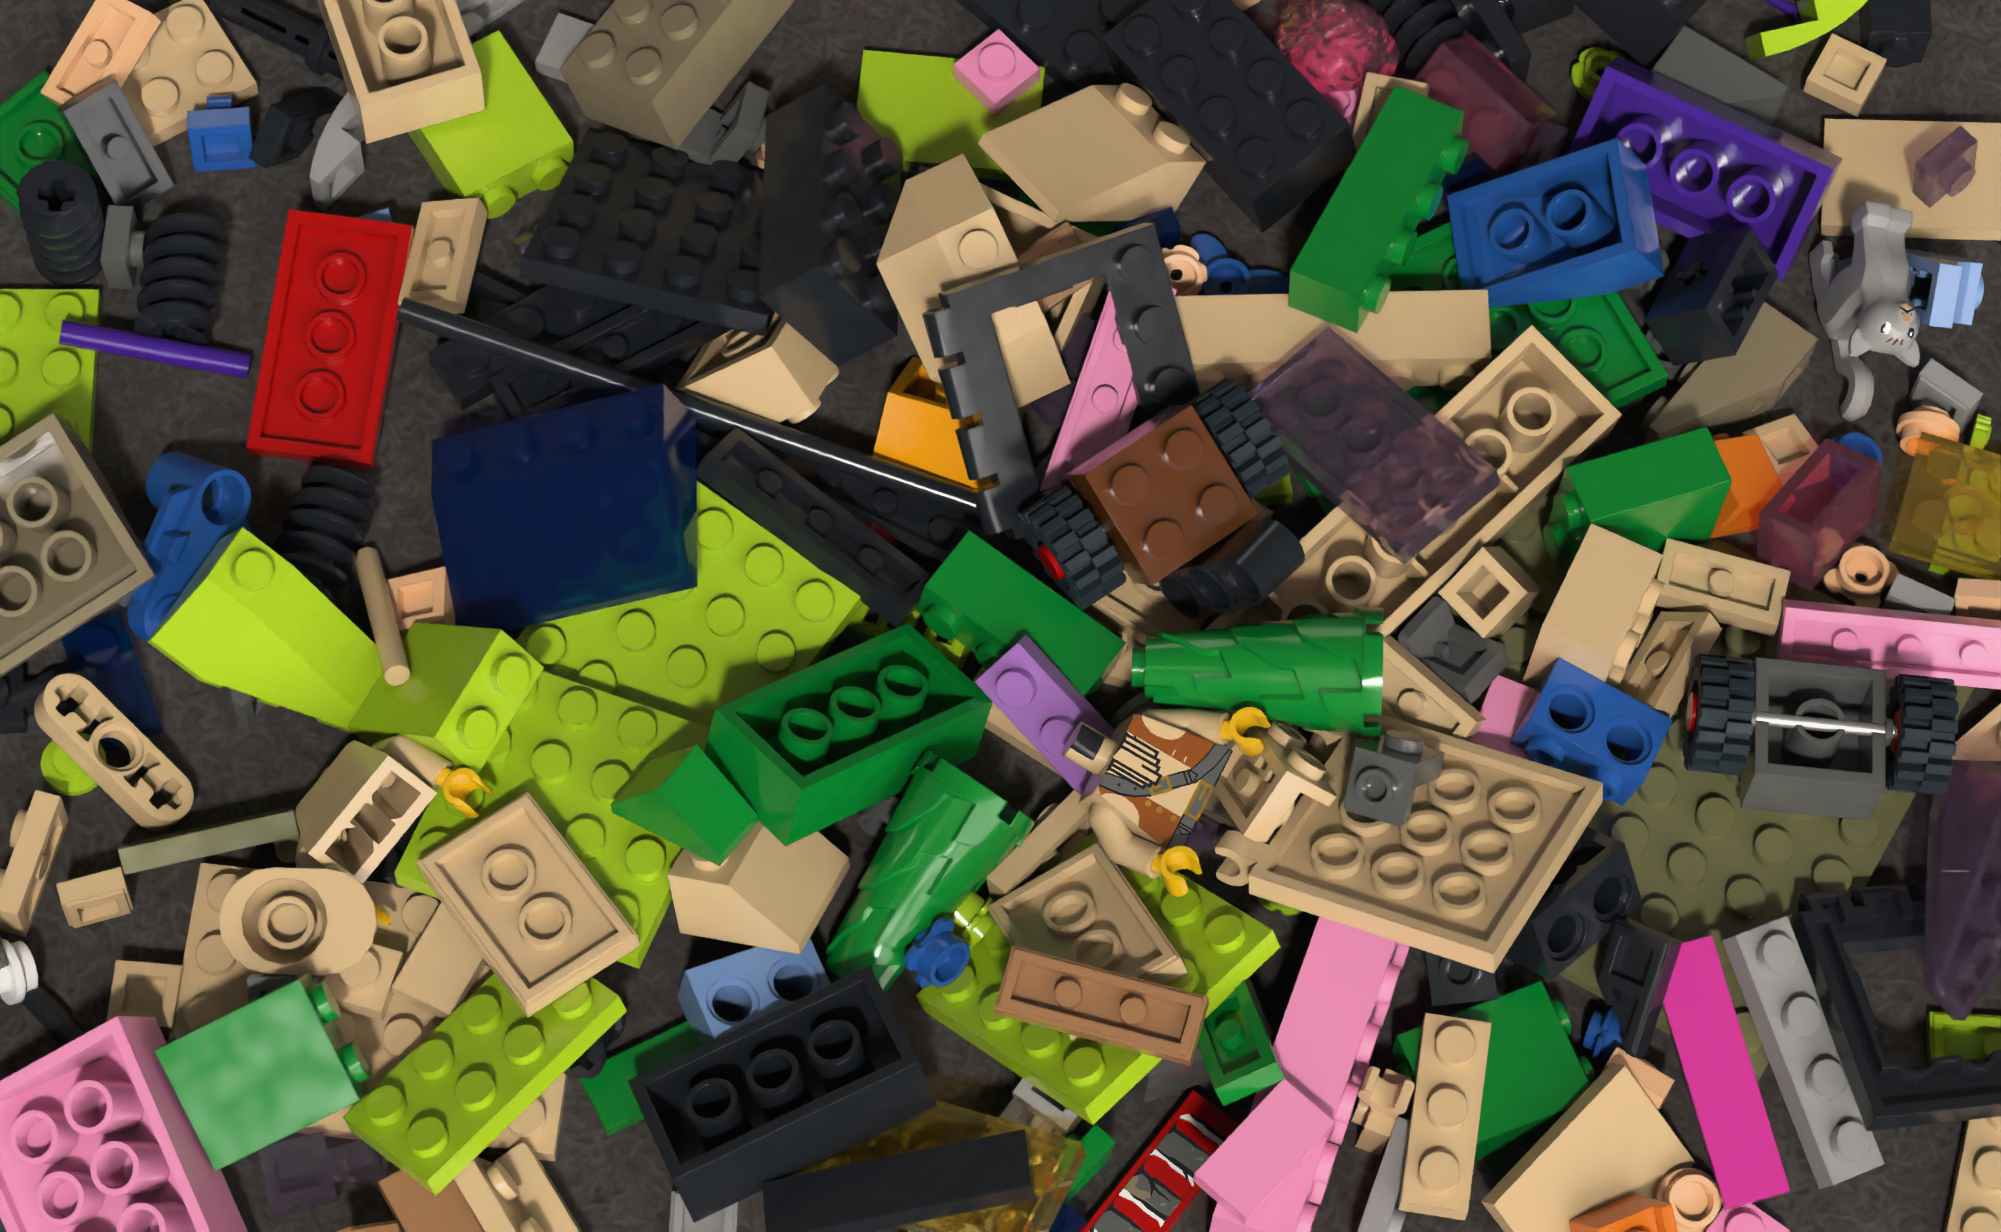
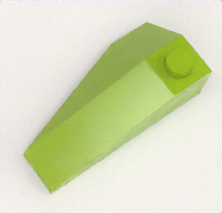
M243 527L219 540L147 641L200 682L218 688L224 686L256 697L258 702L276 708L282 706L316 718L319 723L351 734L354 733L347 728L383 672L376 644L299 570Z

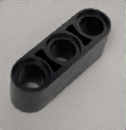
M1263 519L1244 524L1161 579L1159 585L1166 599L1180 613L1192 619L1204 618L1259 605L1305 562V553L1298 539L1288 528L1273 519Z

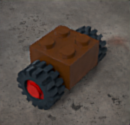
M1224 378L1188 403L1167 407L1067 473L1066 476L1079 497L1076 494L1073 495L1068 487L1062 485L1020 512L1017 516L1020 519L1018 523L1025 532L1023 536L1026 542L1033 548V555L1044 566L1045 569L1043 571L1048 578L1054 580L1057 590L1062 596L1065 594L1070 603L1080 610H1085L1126 583L1127 579L1123 572L1124 570L1133 583L1154 585L1258 516L1259 514L1250 500L1288 475L1290 466L1287 462L1289 460L1287 454L1280 448L1282 443L1279 437L1270 430L1272 425L1267 417L1263 418L1259 413V406L1253 399L1249 400L1246 391L1241 386L1237 387L1234 380Z

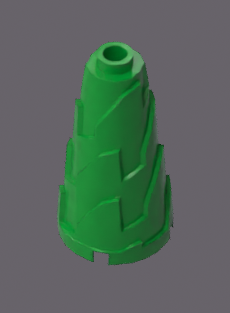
M1355 607V610L1351 612L1310 614L1291 620L1244 623L1225 629L1158 632L1156 637H1146L1145 648H1133L1132 687H1144L1145 699L1153 698V702L1157 704L1223 710L1233 714L1242 708L1254 707L1261 710L1268 720L1283 721L1311 730L1352 734L1351 738L1356 739L1381 738V722H1365L1364 715L1382 716L1383 632L1366 631V624H1383L1384 608Z
M926 750L912 770L911 774L914 777L885 829L887 834L857 887L860 889L857 897L827 947V959L823 966L831 971L828 977L830 984L870 965L883 991H888L906 968L904 966V958L915 937L924 929L932 927L938 919L948 917L955 912L973 891L976 892L985 882L986 877L999 863L1003 862L1016 845L1019 847L1022 845L1035 822L1021 811L1016 812L1007 806V801L946 760L939 759L933 752Z

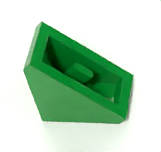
M698 745L649 760L611 803L612 813L718 866H721L758 823L757 813Z

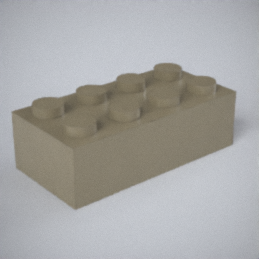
M615 0L559 70L585 116L677 150L795 0Z

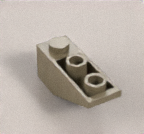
M1764 302L1735 356L1687 364L1677 381L1682 386L1671 400L1661 396L1645 416L1641 427L1647 430L1643 445L1707 427L1710 434H1713L1772 409L1808 366L1818 338Z

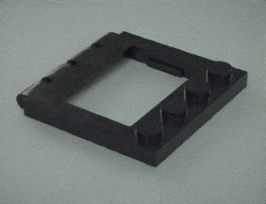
M1143 222L938 293L941 306L922 314L934 358L955 354L957 359L956 362L938 368V373L951 418L960 419L972 415L974 419L973 423L957 428L955 433L968 479L977 480L990 476L991 483L972 491L985 535L1005 531L1007 537L1015 540L1024 537L1023 534L1025 532L1018 523L1020 520L1017 517L1018 514L1062 485L1068 487L1073 495L1076 494L1079 497L1068 477L1060 479V485L1040 492L992 321V313L1009 307L1017 308L1071 289L1075 284L1103 275L1105 284L1109 285L1117 314L1115 321L1122 345L1126 347L1132 368L1133 377L1131 380L1138 405H1142L1146 421L1171 405H1184L1200 395L1153 223Z
M2001 874L1971 877L1967 884L1962 878L1916 882L1911 884L1909 891L1904 884L1855 888L1852 890L1851 898L1846 890L1802 893L1798 898L1799 915L1792 924V928L1816 988L1818 1000L1866 1131L2000 1117L2001 1050L1993 1051L1988 1058L1965 1060L1960 1055L1933 1057L1929 1064L1907 1067L1900 1061L1886 1062L1876 1035L1878 1025L1859 973L1857 970H1852L1847 955L2001 940Z

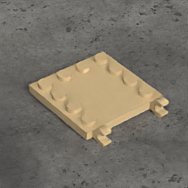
M1364 715L1365 722H1381V736L1385 735L1387 730L1407 731L1422 736L1425 739V747L1445 752L1440 777L1416 787L1409 821L1404 825L1396 826L1349 812L1344 808L1355 746L1373 739L1351 738L1352 734L1311 730L1302 727L1303 730L1313 732V735L1303 748L1320 762H1326L1324 766L1327 770L1323 776L1335 791L1337 797L1331 806L1328 807L1304 794L1293 809L1289 819L1281 826L1269 845L1255 842L1243 836L1239 831L1227 830L1215 847L1216 854L1226 856V859L1216 872V878L1233 886H1243L1248 883L1249 894L1494 974L1602 804L1603 783L1388 716Z

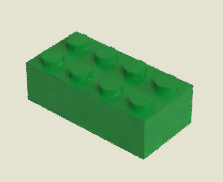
M905 623L717 707L704 753L757 813L758 821L784 846H788L906 790L914 777L911 772L926 750L933 752L939 759L942 758L953 766L976 757L993 702L972 680L909 623Z

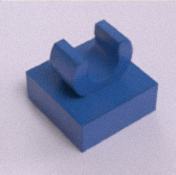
M232 94L207 96V110L187 111V130L194 172L256 168V163L248 158L255 143L249 107L233 108Z

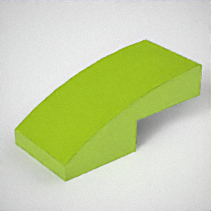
M1868 0L1797 1L1801 24L1761 32L1745 38L1750 61L1793 49L1826 34L1857 12Z

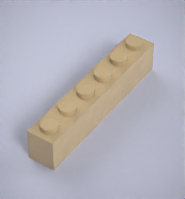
M1488 290L1389 292L1381 311L1378 314L1369 312L1358 333L1289 307V294L1174 297L1200 394L1224 378L1232 379L1237 387L1241 386L1244 390H1251L1259 395H1277L1285 392L1287 389H1315L1323 394H1338L1350 388L1377 387L1383 392L1399 393L1410 390L1413 386H1440L1447 391L1459 392L1491 363Z

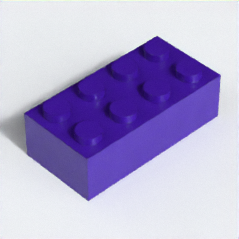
M1617 57L1606 66L1568 154L1618 138L1646 165L1655 222L1687 238L1751 227L1779 273L1777 279L1781 281L1792 269L1843 159L1622 57Z

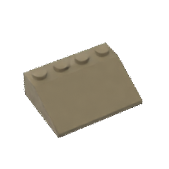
M51 413L0 446L1 678L157 577L105 476L71 422L54 413Z

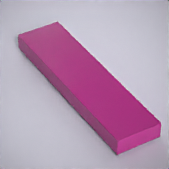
M1710 935L1682 943L1662 1007L1724 1211L1789 1193V1184L1713 937Z

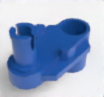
M180 451L165 453L155 460L149 469L146 480L147 496L152 505L158 509V512L142 548L157 577L132 592L127 612L128 625L133 634L148 643V639L219 540L241 527L251 532L246 519L251 502V494L245 477L235 470Z

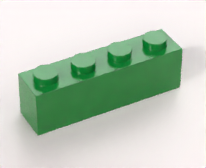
M1395 85L1290 269L1289 307L1358 333L1369 312L1378 314L1381 311L1391 287V279L1388 277L1395 265L1404 267L1409 261L1417 240V232H1415L1421 218L1428 221L1432 219L1443 193V186L1440 185L1447 172L1455 175L1464 161L1469 144L1467 139L1462 138L1464 111Z

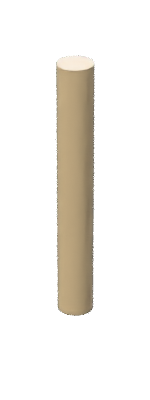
M365 547L356 552L355 565L384 678L390 685H402L410 678V670L382 563L376 549Z

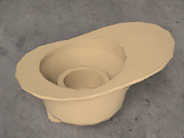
M273 867L254 870L237 880L224 896L218 917L221 940L231 957L250 970L280 975H301L310 971L311 975L323 976L344 972L358 963L371 947L378 924L375 903L362 883L348 873L319 868Z

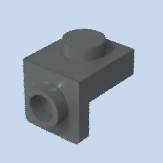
M748 81L722 114L709 108L677 150L684 151L688 158L695 162L713 165L719 161L738 162L747 150L755 153L766 137V118L763 116L770 92Z
M1434 596L1418 614L1412 616L1398 635L1399 643L1470 705L1510 663L1505 645L1489 638H1482L1478 633L1455 624L1449 603L1439 596Z
M1387 730L1381 738H1375L1355 746L1344 800L1345 810L1396 826L1406 824L1410 818L1416 787L1440 777L1445 752L1425 747V739L1422 736L1402 730Z

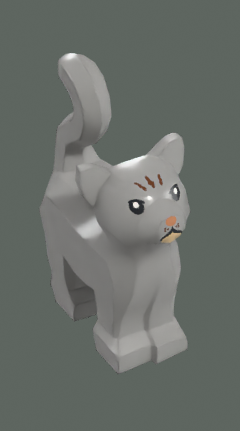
M1865 201L1852 213L1851 230L1854 233L1852 257L1839 260V254L1833 252L1832 242L1824 240L1809 253L1812 286L1817 300L1819 319L1831 340L1836 371L1849 381L1847 396L1840 406L1841 418L1846 421H1854L1864 416L1871 406L1874 394V378L1871 369L1859 359L1860 355L1867 351L1895 355L1911 367L1919 365L1920 353L1915 338L1919 331L1921 317L1909 299L1912 273L1907 259L1904 237L1912 225V211L1890 207V204Z

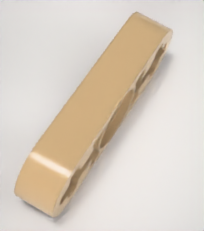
M71 673L61 674L50 680L38 695L34 704V715L40 728L140 826L156 832L173 828L188 813L193 804L194 793L188 778L89 680ZM71 697L76 700L79 706L75 709V712L68 713L64 717L56 710V707L60 701H65ZM96 719L100 725L97 726L85 741L80 736V733ZM115 738L121 741L129 751V765L116 768L106 764L98 752L99 740ZM143 765L148 772L132 787L127 781ZM164 788L172 797L167 804L157 809L149 800L154 793Z

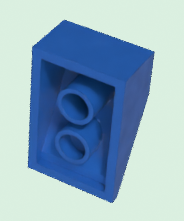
M1618 138L1447 195L1461 290H1488L1489 308L1607 295L1665 276L1646 165Z

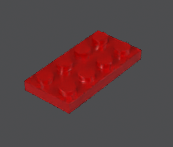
M289 209L246 449L249 454L374 471L400 323L397 321L400 308L397 302L415 233L412 225Z

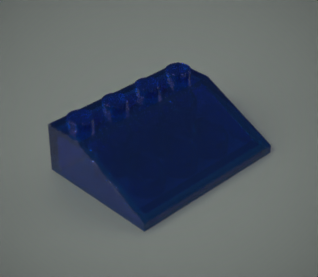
M663 383L432 440L431 497L457 626L502 629L505 632L698 587L696 419Z

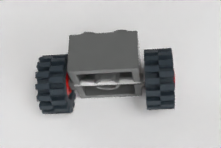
M1698 654L1694 658V666L1691 667L1690 684L1688 683L1686 692L1688 698L1687 705L1684 707L1685 725L1683 726L1682 738H1685L1682 747L1683 756H1685L1684 767L1689 771L1741 775L1740 808L1869 821L1885 787L1890 791L1940 796L1946 790L1948 776H1951L1953 769L1952 756H1955L1957 746L1954 743L1955 734L1958 733L1959 722L1956 721V715L1959 711V703L1955 701L1958 693L1957 687L1954 686L1955 681L1953 679L1899 674L1894 679V686H1891L1889 693L1890 704L1887 703L1885 712L1886 670L1756 657L1753 664L1752 659Z

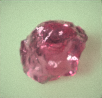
M1290 0L1288 7L1282 11L1278 18L1274 40L1276 48L1320 94L1351 91L1362 85L1364 86L1367 72L1392 76L1397 68L1400 55L1384 18L1376 14L1375 9L1358 0Z

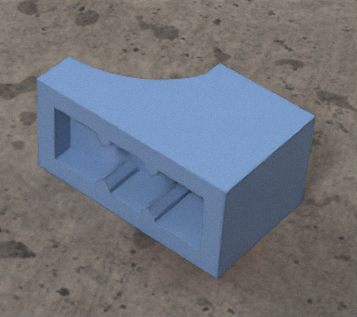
M1905 249L1912 273L1909 299L1921 317L1920 323L1944 328H1952L1953 323L1972 325L1974 310L1979 307L1984 294V281L1981 275L1983 264L1957 255Z

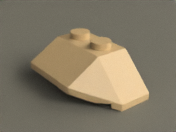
M964 154L905 181L876 262V266L929 379L941 383L938 368L956 362L957 359L955 354L934 358L922 314L941 306L938 293L1020 265L992 204ZM1037 301L1017 308L1009 307L991 314L1017 409L1071 384L1047 321Z

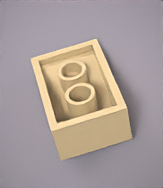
M1122 83L1121 85H1091L984 133L978 142V145L1053 222L1171 220L1207 162L1190 145V137L1180 127L1167 122L1151 106L1152 99L1142 89L1129 83Z

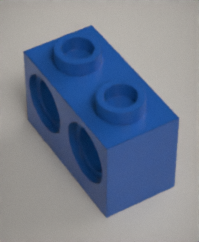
M1559 657L1539 681L1509 743L1524 749V753L1530 761L1602 782L1603 800H1613L1623 806L1644 783L1673 720ZM1550 713L1563 717L1568 723L1570 730L1558 726L1552 720ZM1607 744L1619 748L1624 753L1627 761H1622L1613 756Z

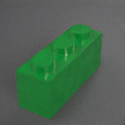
M970 530L925 584L916 609L923 616L926 625L934 633L948 640L956 639L975 653L976 659L986 670L1024 635H1027L1087 701L1091 699L1115 668L1126 644L1124 640Z

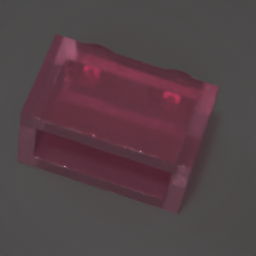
M1472 35L1442 43L1413 80L1428 84V98L1464 111L1462 138L1469 141L1468 146L1494 170L1523 160L1558 117V114Z
M1826 438L1759 512L1757 562L1791 571L1790 582L1812 591L1877 517L1881 462Z

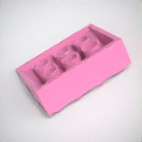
M116 1016L0 1081V1218L6 1232H248L221 1169L214 1170L154 1051L166 1042L155 1017Z

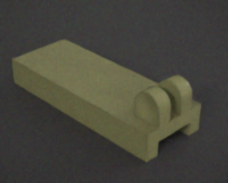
M290 806L120 844L118 852L124 875L269 842H274L276 855L279 860L290 864L295 862L300 835L294 807Z

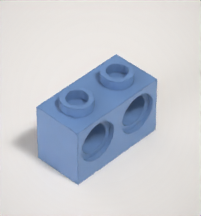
M809 939L801 954L754 947L685 970L677 998L699 1046H702L794 1002L783 999L778 995L775 988L790 986L797 989L804 997L829 985L830 982L813 943ZM720 1006H729L738 1010L744 1019L737 1022H729L720 1018L714 1009Z

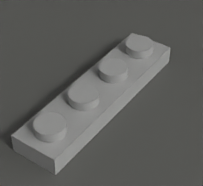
M1784 916L1721 940L1759 1038L1763 1043V1048L1818 1188L1822 1189L1836 1185L1884 1165L1872 1131H1866L1818 1000L1816 988L1788 917Z

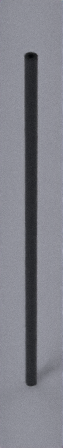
M407 297L403 298L397 315V321L726 433H730L738 427L761 445L979 518L972 489Z

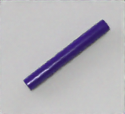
M62 320L58 343L59 345L245 379L248 375L251 354L68 320Z

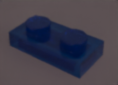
M121 612L82 625L61 638L73 674L80 675L89 680L146 737L163 731ZM96 719L91 723L93 730L100 725ZM115 738L99 740L104 751L124 745Z

